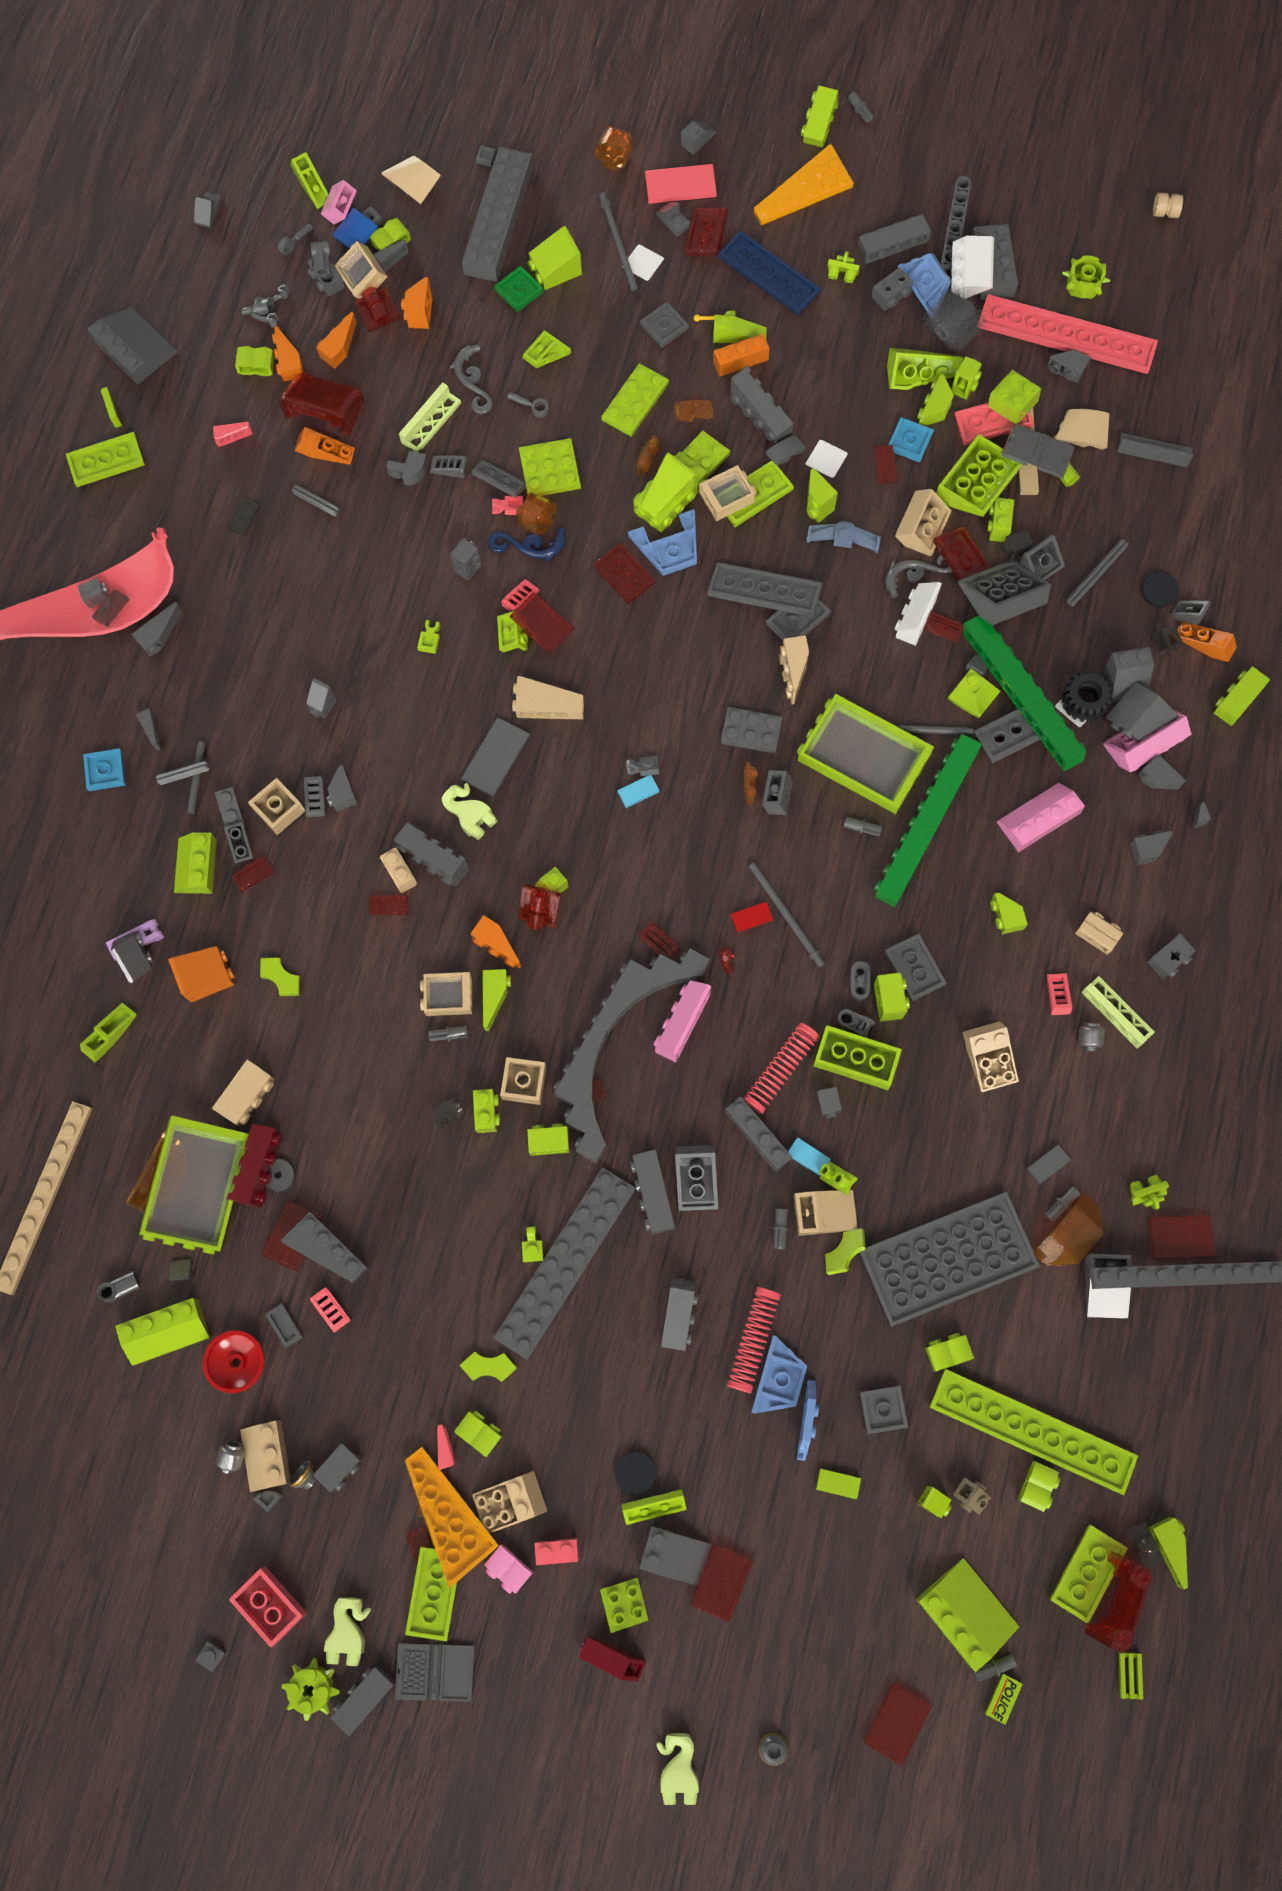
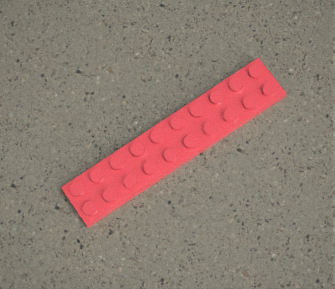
M987 294L982 315L980 316L981 322H978L979 326H977L981 329L1065 352L1077 350L1090 356L1091 359L1148 374L1158 342L1155 339Z

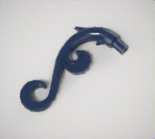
M558 528L555 540L550 543L551 546L544 550H534L531 548L532 545H535V548L538 549L542 545L540 536L536 534L528 535L524 540V544H522L507 533L495 532L490 535L488 546L492 552L501 553L507 549L508 543L505 542L503 545H497L496 540L498 538H505L523 554L536 559L546 558L545 562H548L563 548L566 540L564 537L565 529Z

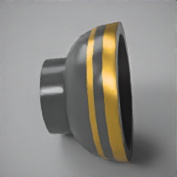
M309 1460L302 1463L291 1477L289 1485L293 1488L304 1487L308 1490L315 1483L316 1478L313 1476L314 1467Z
M771 1732L761 1738L758 1752L760 1758L765 1763L777 1766L786 1760L789 1746L787 1740L782 1735Z

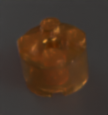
M610 126L606 128L594 151L596 159L602 161L601 165L614 171L625 167L633 151L631 134Z
M530 492L523 505H520L516 511V515L519 516V526L537 536H540L539 534H546L554 522L552 516L553 513L556 514L557 506L554 502Z

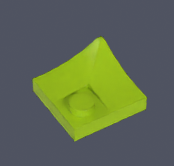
M970 669L948 699L969 714L980 718L999 694L1000 690Z

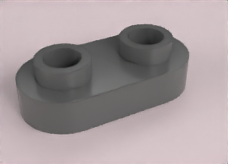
M863 961L854 963L850 972V993L854 999L859 1001L865 1000L870 993L871 970L869 965ZM857 970H862L864 974L858 975ZM861 988L863 993L858 994L856 990Z

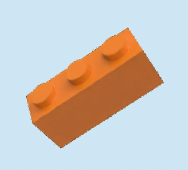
M761 334L714 350L713 363L719 377L744 369L746 366L750 367L768 361L769 346L764 335Z

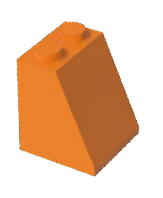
M217 946L168 959L181 994L191 1003L234 985L232 980L235 978L231 967L228 968L226 964L228 957L225 951H221Z

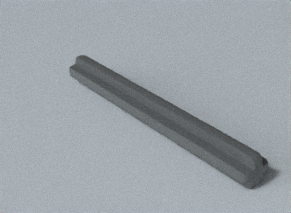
M1121 539L1066 600L1070 607L1075 606L1129 545L1125 539Z

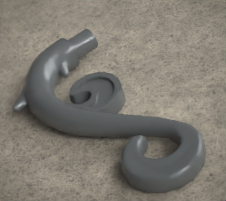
M479 344L471 347L468 345L458 352L449 368H454L457 378L465 387L487 400L486 405L480 406L478 405L480 397L476 396L471 404L472 410L475 413L484 415L491 411L493 401L485 391L475 385L481 379V372L478 367L470 366L467 368L466 374L471 375V377H467L463 372L464 361H469V357L473 356V353L481 351Z
M951 552L941 553L937 558V565L940 566L943 560H947L950 563L948 568L937 567L918 560H905L895 564V561H892L885 579L886 589L890 592L891 597L895 598L898 596L896 583L899 580L896 577L901 571L909 569L906 575L907 579L912 583H917L923 579L924 570L937 573L954 572L958 565V559Z

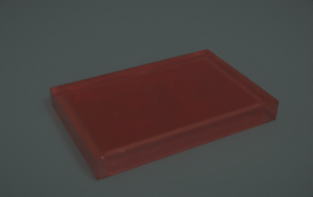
M727 207L694 209L684 251L686 256L719 254L728 215Z
M964 526L934 538L933 543L958 581L991 568Z
M619 543L593 564L598 573L627 604H630L656 583L653 576L622 543Z
M534 592L510 615V618L549 654L574 630L567 621Z
M287 1201L261 1256L298 1272L305 1256L284 1245L281 1240L309 1212L321 1223L324 1217Z
M1210 1215L1148 1219L1153 1259L1215 1256Z
M714 1544L690 1605L730 1622L753 1561Z
M893 1683L864 1743L903 1766L932 1706Z

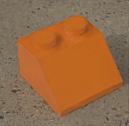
M424 277L405 291V299L401 301V308L404 310V320H407L409 328L429 329L433 297L428 277Z

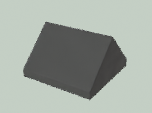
M1053 534L1024 553L1020 561L1022 566L1044 580L1065 567L1055 535Z

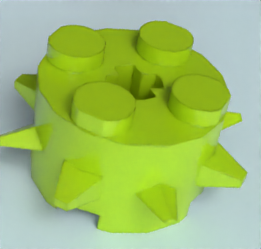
M1082 256L1079 260L1071 259V270L1062 273L1068 276L1066 289L1069 294L1089 299L1094 298L1096 294L1101 295L1102 283L1110 282V279L1105 277L1107 265L1101 264L1099 259L1094 256Z
M313 1658L310 1665L303 1669L294 1664L292 1668L295 1675L289 1683L282 1684V1689L286 1690L287 1698L290 1702L287 1710L294 1708L297 1712L304 1715L305 1721H308L311 1714L318 1710L328 1714V1701L332 1696L340 1694V1690L333 1687L334 1682L331 1676L335 1670L333 1668L326 1670L324 1667H319L317 1658ZM312 1685L314 1689L312 1693H309L307 1689Z

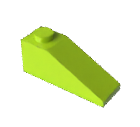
M305 152L291 159L290 165L316 209L324 206L329 194Z
M715 315L713 342L737 343L761 334L766 339L767 327L735 316Z
M506 969L483 970V1027L485 1031L490 1030L508 993V987H511V975L507 974Z
M1168 1517L1148 1527L1178 1588L1186 1589L1188 1588L1186 1538L1183 1534L1185 1529L1180 1520Z

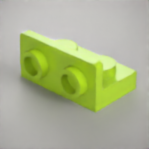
M517 611L497 616L499 650L502 652L520 648L523 651L527 650L528 636L526 634L527 620L525 616Z

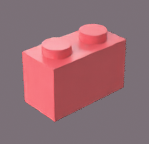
M578 1538L535 1542L536 1565L578 1562Z

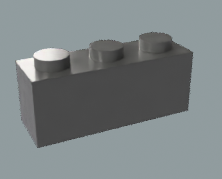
M376 1665L374 1668L370 1666L362 1675L364 1680L360 1685L355 1683L347 1692L349 1695L348 1699L345 1702L341 1700L332 1710L335 1714L331 1719L348 1736L357 1729L396 1683L379 1665Z

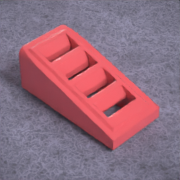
M249 422L213 426L214 439L218 447L253 434Z
M525 579L501 601L502 606L509 612L517 611L520 613L539 592V589ZM527 586V587H529L532 591L529 592V591H527L524 587ZM520 592H524L527 596H523ZM518 596V597H520L522 600L519 601V600H518L517 598H515V597Z
M1067 973L1047 974L1051 1015L1070 1014L1072 1002ZM1063 981V984H1053V982ZM1057 989H1064V991H1055V992H1054V990H1057ZM1055 997H1065V999H1055Z
M325 1287L310 1298L315 1308L334 1333L351 1321L328 1287ZM327 1295L329 1298L320 1304L318 1301ZM330 1302L333 1303V1305L329 1307L327 1310L323 1309ZM337 1308L338 1312L329 1318L328 1314ZM340 1315H342L343 1319L338 1321L336 1324L332 1322Z
M438 1425V1468L441 1470L456 1465L457 1462L446 1425Z

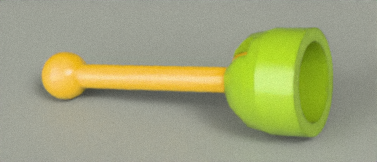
M730 310L724 315L736 317V311ZM696 314L694 321L715 320V316H700Z

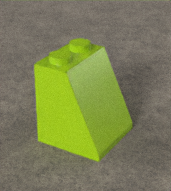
M566 226L560 228L529 252V268L536 273V281L542 285L544 290L582 275L580 252Z

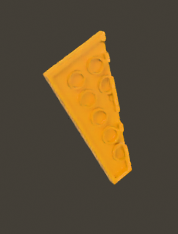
M829 144L754 207V214L760 225H764L853 187L854 183L833 146Z
M421 1447L405 1460V1464L448 1588H451L498 1548L499 1545L423 1447Z

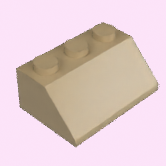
M932 489L915 491L895 537L905 547L932 556L952 510Z
M246 1060L212 1109L241 1127L242 1124L245 1125L249 1121L251 1116L249 1114L252 1110L261 1104V1098L264 1093L271 1090L274 1078L249 1060Z
M273 1421L241 1429L250 1492L288 1484L291 1478L282 1422Z

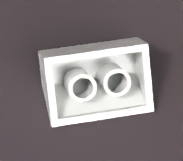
M965 236L953 241L952 292H956L957 295L960 293L961 297L965 293V299L993 288L994 237Z
M919 583L916 590L912 589L908 598L911 600L910 604H905L902 611L904 617L902 621L898 620L895 630L897 634L895 638L916 646L937 600L942 583Z

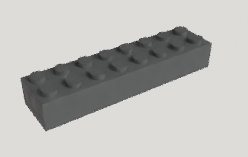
M499 147L462 260L464 275L495 282L498 281L534 168L532 153Z

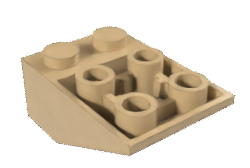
M806 635L786 638L783 640V646H780L781 654H779L780 664L784 666L782 675L784 682L787 681L786 696L787 699L790 698L791 705L795 703L807 667L809 649Z
M999 1021L963 1032L966 1049L981 1092L1019 1082L1008 1030L1004 1024Z
M850 1190L848 1196L841 1191H814L794 1194L798 1236L858 1229L853 1190Z
M534 1471L472 1494L481 1523L489 1533L547 1512Z

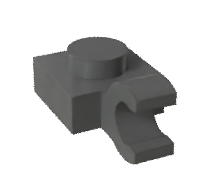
M658 755L641 757L639 762L632 759L626 760L628 774L640 773L641 776L659 774Z

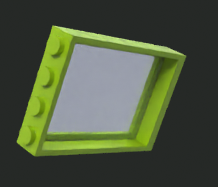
M835 694L833 699L829 698L824 708L826 710L824 714L820 713L817 717L816 727L809 730L806 736L807 742L800 745L797 751L799 754L798 761L896 814L932 754L934 746Z
M170 1116L139 1230V1235H143L142 1239L153 1242L155 1238L162 1239V1244L175 1246L176 1242L183 1244L182 1248L195 1250V1247L203 1248V1253L213 1255L215 1251L220 1252L233 1201L226 1198L228 1192L233 1193L235 1185L232 1184L234 1176H237L240 1172L238 1164L240 1158L245 1155L244 1146L249 1134Z

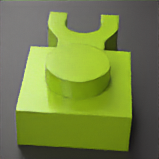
M426 620V632L421 631L417 649L418 651L436 654L440 639L439 634L436 633L440 629V622H436L435 627L430 628V621Z

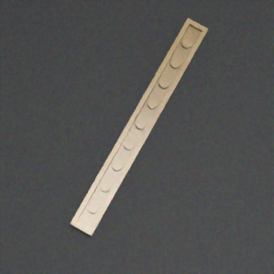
M73 1101L0 1270L1 1292L9 1295L15 1294L92 1111L90 1107Z

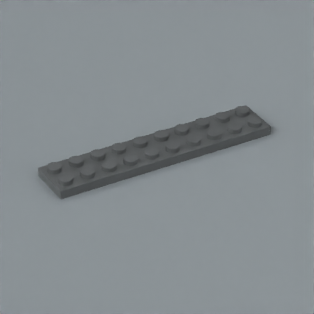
M602 1167L499 1328L494 1339L526 1360L530 1358L636 1188Z

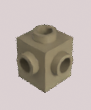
M966 1478L963 1479L953 1494L961 1501L960 1506L969 1513L973 1510L979 1515L986 1508L991 1498L985 1493L986 1488L977 1481L972 1483Z

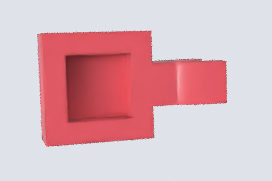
M505 496V500L492 499V514H499L505 511V515H523V496H517L516 498Z

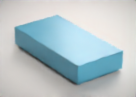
M649 775L617 790L625 808H628L659 793V789L653 777Z
M798 1137L788 1151L792 1159L820 1176L819 1171L823 1164H828L831 1160Z

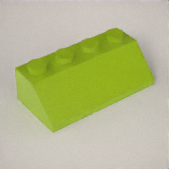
M191 1298L115 1326L120 1345L132 1366L210 1338L200 1300L196 1298Z

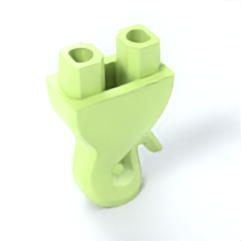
M468 783L464 784V789L458 785H453L442 796L443 805L449 812L459 817L460 825L468 836L471 835L479 840L485 833L480 826L486 823L489 827H492L497 823V819L493 815L491 808L482 801H454L457 796H468L470 788Z
M340 1597L334 1606V1629L327 1637L324 1646L327 1664H339L340 1653H347L346 1665H359L361 1654L364 1653L365 1638L359 1626L347 1614V1609H352L353 1617L356 1620L361 1621L365 1619L371 1608H366L362 1612V1599Z
M685 1733L667 1734L665 1746L660 1742L656 1743L660 1753L670 1755L675 1745L681 1746V1750L667 1763L661 1774V1793L664 1805L676 1804L675 1793H684V1804L695 1805L697 1793H699V1780L691 1764L694 1752L693 1740L689 1734Z

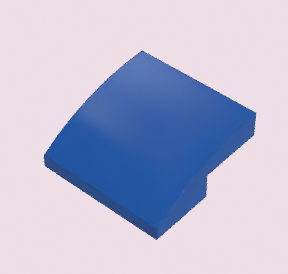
M352 208L332 236L350 249L357 241L365 245L378 226L362 213Z

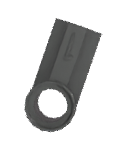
M329 241L311 242L315 275L327 277L330 274L329 258L331 257Z
M131 1272L114 1281L101 1284L97 1289V1296L102 1301L113 1303L118 1298L141 1288L139 1280L135 1273ZM108 1288H112V1295L105 1298V1291Z

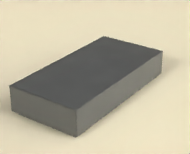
M1057 1145L1028 1167L1027 1170L1040 1185L1071 1161V1159Z
M284 1303L265 1313V1316L286 1349L303 1338L302 1333Z

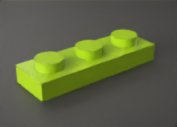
M682 1489L621 1504L626 1525L687 1510Z

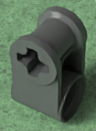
M849 1009L842 1010L836 1017V1025L840 1029L868 1038L867 1035L871 1026L875 1025L872 1019ZM841 1016H848L850 1023H843Z

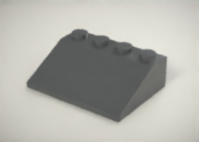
M132 307L100 318L87 329L92 340L137 385L177 353Z
M1015 560L958 581L959 586L979 616L991 625L1047 604L1051 588L1050 583Z

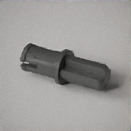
M852 92L847 100L854 107L855 113H859L866 123H870L874 117L866 107V102L862 101L856 92Z
M846 817L844 828L858 831L860 834L863 832L880 836L882 826L865 822V819L862 821Z
M466 1025L451 1028L446 1026L447 1029L428 1032L429 1041L448 1039V1042H450L452 1039L467 1038Z
M1071 1186L1061 1198L1058 1197L1056 1199L1057 1202L1046 1212L1048 1219L1055 1221L1065 1210L1068 1211L1070 1209L1069 1206L1080 1197L1079 1191Z
M775 1209L774 1249L783 1250L786 1243V1231H788V1210Z
M1009 1654L995 1661L991 1659L990 1663L983 1665L977 1672L974 1671V1675L977 1681L980 1682L995 1675L999 1677L1000 1673L1016 1668L1017 1665L1013 1655Z

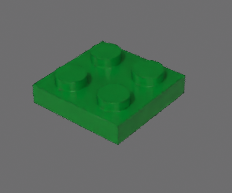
M521 266L494 286L495 291L517 313L544 292L543 287Z

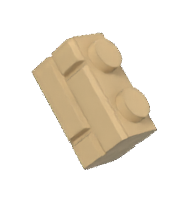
M393 848L380 856L382 863L400 893H404L417 885L414 876L397 848Z
M1090 912L1075 934L1108 955L1123 935V932L1120 931L1121 928L1118 925L1106 922L1101 914Z

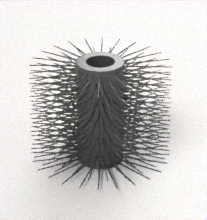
M960 293L951 301L950 299L947 301L943 297V302L940 301L941 303L938 302L937 306H935L936 308H931L932 311L930 312L935 316V318H931L934 322L932 326L935 327L933 330L935 333L930 334H937L938 338L942 339V342L943 340L944 343L946 341L945 346L951 343L950 347H952L954 341L956 343L961 341L966 345L967 341L971 340L969 337L973 335V331L978 330L980 332L979 329L974 327L976 325L974 323L976 322L975 318L977 317L975 315V310L977 309L974 307L979 306H973L972 302L968 301V298L967 300L966 298L964 299L965 293L962 296L963 299L959 298ZM964 331H965V332H966V331L969 332L968 335L965 334L966 336L964 337L963 340H962V339H960V340L957 339V338H959V336L962 338V336H963L962 333H963Z

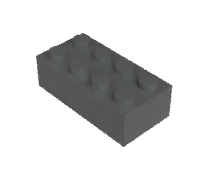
M1008 224L974 227L971 236L994 237L993 288L979 293V299L986 300L987 294L1001 298L1014 297L1018 281Z

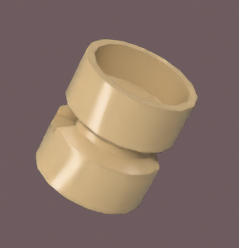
M1158 192L1154 201L1153 216L1164 217L1167 214L1168 218H1179L1183 205V195L1172 194L1169 197L1168 193Z

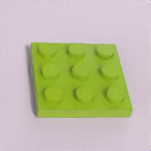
M571 438L519 447L528 498L581 489Z

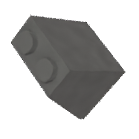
M1150 647L1112 653L1102 670L1105 676L1104 680H1109V687L1112 686L1113 698L1110 705L1117 704L1135 682L1147 689L1150 688L1154 667Z
M1135 682L1106 718L1111 722L1110 726L1117 732L1122 730L1121 733L1127 738L1133 737L1139 741L1176 718L1178 714L1158 694Z

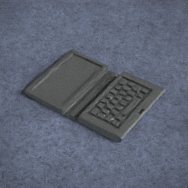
M1014 424L1001 456L1025 466L1030 463L1038 466V470L1063 479L1074 447L1046 434Z
M398 1643L395 1699L472 1702L474 1646Z

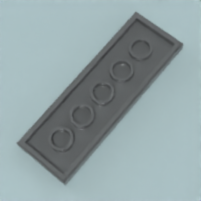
M717 562L707 595L814 617L823 582Z

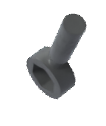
M307 224L292 239L288 236L283 237L278 244V251L285 256L289 255L294 249L295 242L312 231V226Z
M509 392L508 399L525 406H531L533 415L538 418L545 417L549 413V405L545 399L539 398L530 402L527 398ZM543 405L545 409L539 412L535 407Z

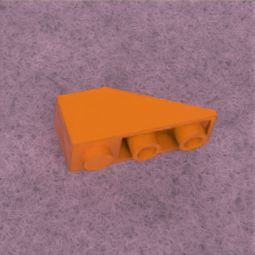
M353 312L345 316L336 328H333L330 334L324 340H321L316 347L319 357L334 369L347 357L356 327Z
M277 326L274 327L275 333L272 334L274 345H277L274 353L276 360H279V364H276L278 375L282 376L283 381L303 379V364L298 351Z
M306 427L299 434L295 447L296 452L308 457L349 465L355 450L354 447Z
M1183 621L1174 635V638L1207 656L1229 662L1237 648L1234 634Z
M483 915L471 932L473 943L481 948L485 946L493 956L497 958L500 956L505 959L504 962L510 967L514 968L516 966L520 969V961L501 927Z

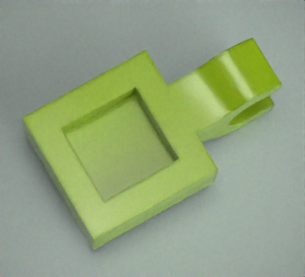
M527 1227L528 1242H522L523 1262L543 1261L542 1240L536 1241L535 1227Z

